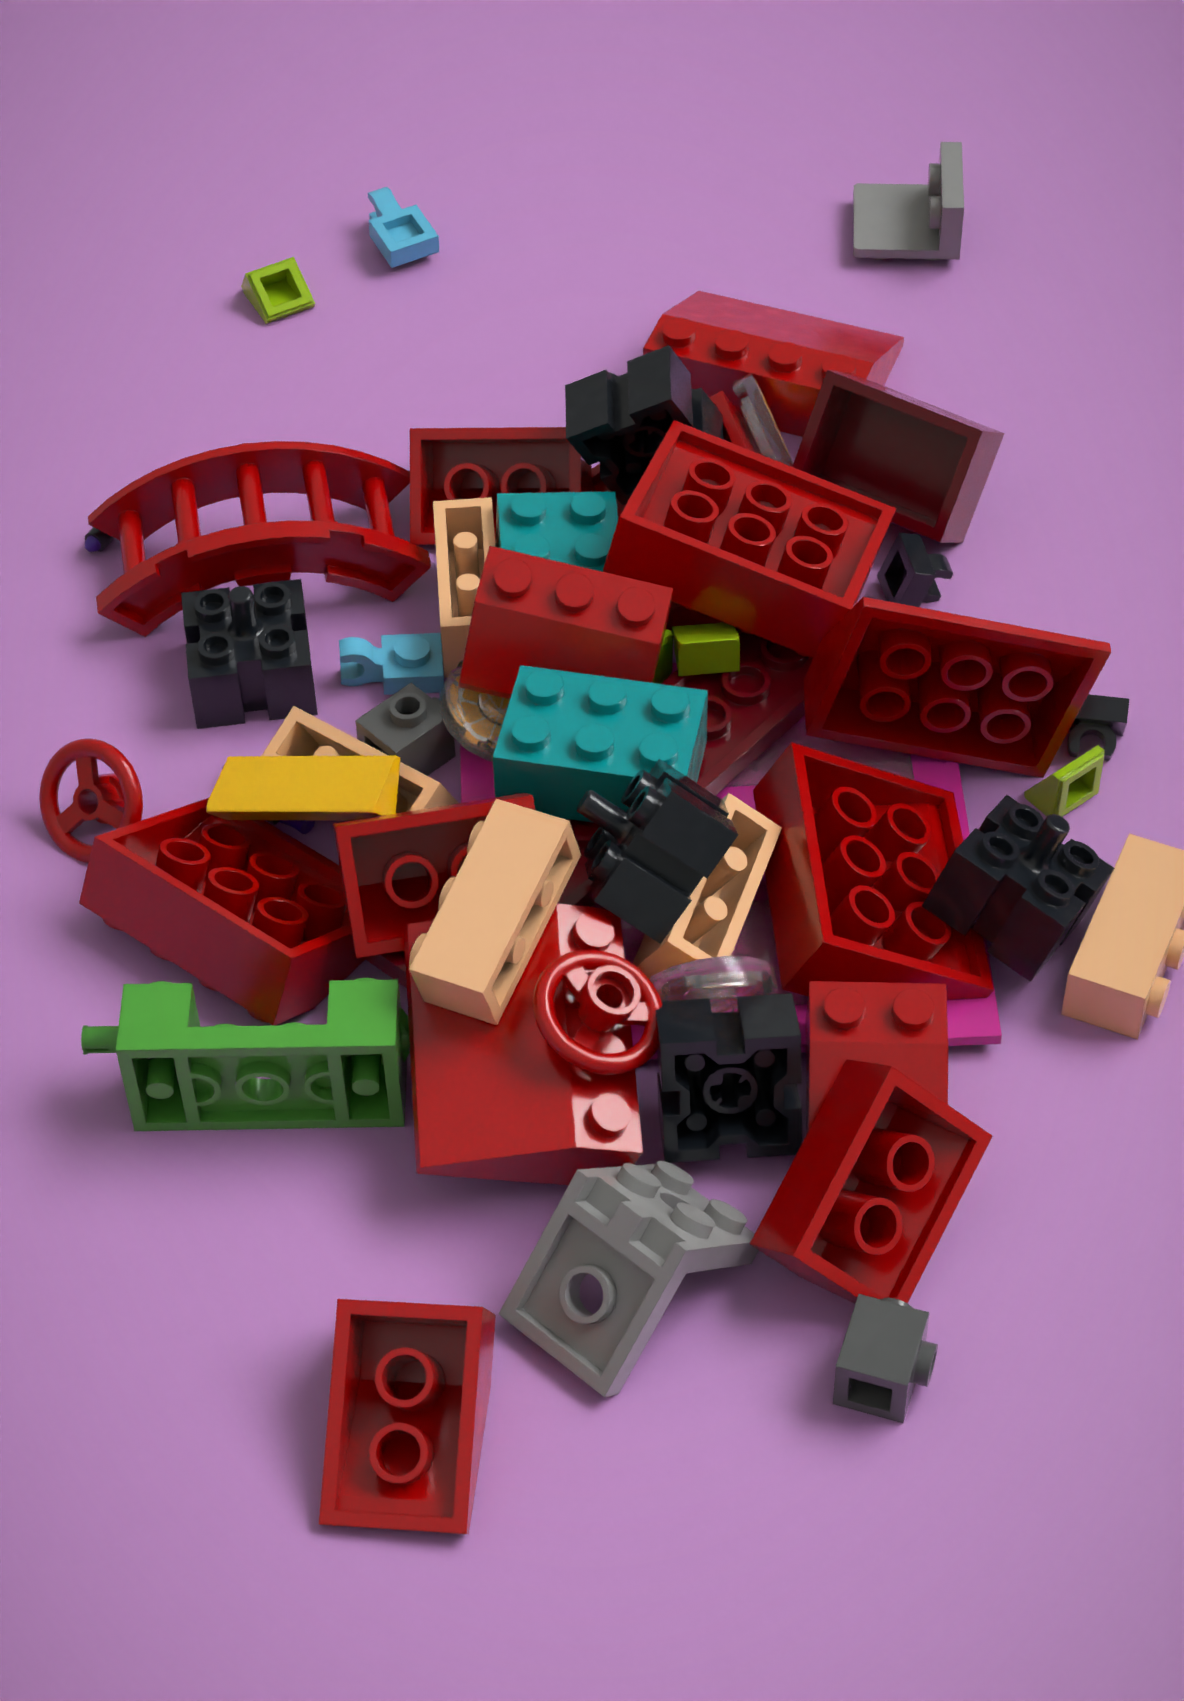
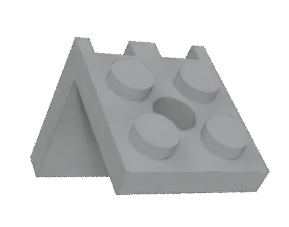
M657 1161L656 1164L645 1165L624 1163L623 1166L577 1169L503 1304L499 1315L603 1397L618 1395L686 1273L752 1264L759 1251L750 1245L755 1233L745 1227L747 1218L744 1214L723 1201L716 1199L708 1200L691 1187L694 1180L687 1172L669 1162ZM588 1274L594 1276L599 1281L603 1290L602 1305L595 1314L589 1312L583 1306L580 1299V1285Z

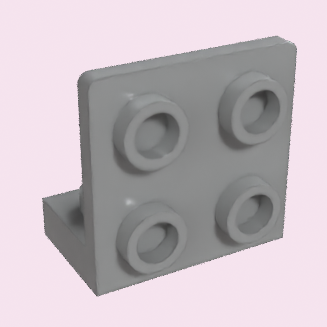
M962 142L940 143L939 163H929L928 185L857 183L854 185L853 255L855 257L876 260L887 258L925 259L929 261L940 259L960 260L964 216Z

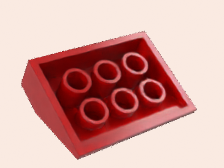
M697 291L661 315L643 347V355L669 345L691 373V388L698 389L702 387L708 397L722 390L747 424L777 431L760 393L761 390L779 431L803 437L827 370L852 373L884 386L903 347L904 337Z
M674 420L619 516L603 572L673 588L671 601L680 604L685 609L700 612L735 626L742 632L755 634L792 649L802 656L814 658L821 639L858 602L897 508Z
M862 597L821 639L804 678L806 736L1043 778L1111 654L1110 643Z
M791 742L753 789L756 811L782 827L765 869L782 990L808 996L809 981L946 984L947 1000L987 998L994 991L983 937L972 929L964 936L922 907L953 852L963 842L954 792Z
M209 798L95 836L79 904L100 916L109 927L123 931L149 947L155 956L171 961L195 976L204 987L220 992L247 1009V1012L253 1018L259 1021L277 1025L315 1008L329 995V981L346 979L365 961L364 958L356 959L340 865L264 820H225L206 813Z
M557 903L498 1025L424 1002L409 971V958L416 939L422 933L429 931L434 920L407 924L404 929L416 1174L569 1185L577 1169L623 1166L624 1163L635 1164L643 1154L635 1069L622 1074L605 1075L589 1072L572 1065L559 1056L545 1041L537 1026L533 1011V994L538 978L543 970L558 957L577 950H600L625 959L621 918L605 908ZM585 970V972L588 974V976H590L591 973L594 971V970ZM562 980L555 991L554 1010L559 1024L566 1034L573 1039L582 1023L578 1014L580 1003ZM616 1024L610 1031L601 1032L592 1051L613 1054L633 1047L631 1025Z

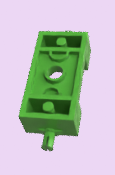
M359 978L355 980L329 981L327 1024L306 1025L292 1022L283 1025L237 1026L234 1024H218L201 1027L192 983L157 981L150 984H123L119 1026L83 1025L81 1046L83 1055H88L89 1053L117 1054L134 1131L405 1127L407 1057L410 1053L408 1015L401 1007L398 979L377 980L374 978ZM255 1077H267L271 1079H259Z

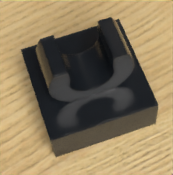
M899 532L877 574V578L886 601L920 607L922 602L930 603L940 600L941 594L934 579H951L953 571L947 557L942 554L927 553L920 535Z
M1088 694L1069 729L1071 730L1067 742L1069 755L1077 757L1080 740L1086 735H1096L1103 742V749L1105 750L1104 760L1109 761L1116 748L1115 735L1123 736L1127 724L1129 699Z

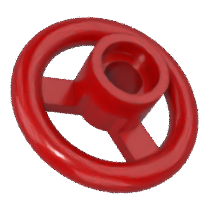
M91 738L78 739L60 748L48 762L40 784L39 802L41 815L50 837L67 855L85 863L89 862L92 845L81 842L71 834L85 821L96 820L99 823L109 824L118 829L142 820L143 795L138 776L124 754L111 744ZM97 759L108 765L114 773L99 775ZM76 761L79 786L74 792L73 803L60 813L58 802L60 781L66 769Z
M577 950L555 959L539 976L533 994L534 1017L545 1041L567 1062L580 1069L597 1074H622L642 1066L658 1050L656 1010L662 1007V1000L650 979L628 960L600 950ZM585 970H594L590 976L585 972ZM562 980L580 1003L578 1014L582 1023L573 1039L566 1034L559 1024L554 1010L555 991ZM616 1024L645 1026L639 1041L626 1051L613 1054L592 1051L601 1032L610 1031Z

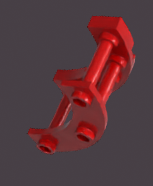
M294 441L242 443L195 454L155 469L109 497L88 516V525L120 541L124 571L122 576L96 596L97 612L146 637L161 623L183 610L181 593L207 590L235 580L238 586L244 587L253 584L290 580L291 573L324 574L325 581L328 583L355 587L394 602L431 568L427 550L396 537L394 534L389 503L410 484V471L390 461L362 451L335 445ZM263 494H306L311 521L287 520L267 522ZM239 497L244 526L223 529L201 536L198 509L209 504ZM331 499L340 500L366 510L369 528L335 521ZM175 520L178 543L146 560L144 540L167 523Z

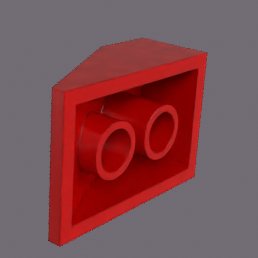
M809 981L805 1020L806 1135L846 1059L893 1066L948 1104L946 984Z
M337 1299L319 1525L469 1534L491 1388L495 1314L480 1306Z

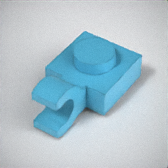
M388 187L368 192V199L376 211L369 213V236L391 268L439 252V236L417 205L402 209Z
M441 633L381 635V648L375 647L369 641L358 637H348L339 640L342 685L360 686L371 682H383L384 695H393L408 684L413 683L424 693H444Z

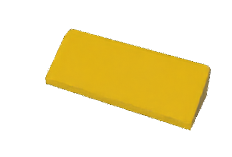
M396 755L228 756L208 799L206 813L225 820L352 821L396 814L401 757Z

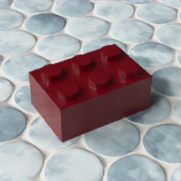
M827 370L792 467L897 508L891 521L894 524L938 542L963 543L1005 433L855 374Z

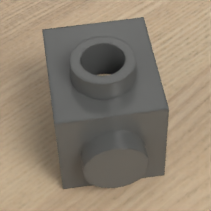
M413 683L408 684L355 720L358 740L389 756L396 755L401 757L400 762L427 776L456 756L454 731L445 714V703L439 698L429 697Z
M858 1294L835 1368L833 1404L904 1423L915 1384L928 1387L936 1360L938 1344L926 1341L929 1312L915 1309L899 1299H877Z

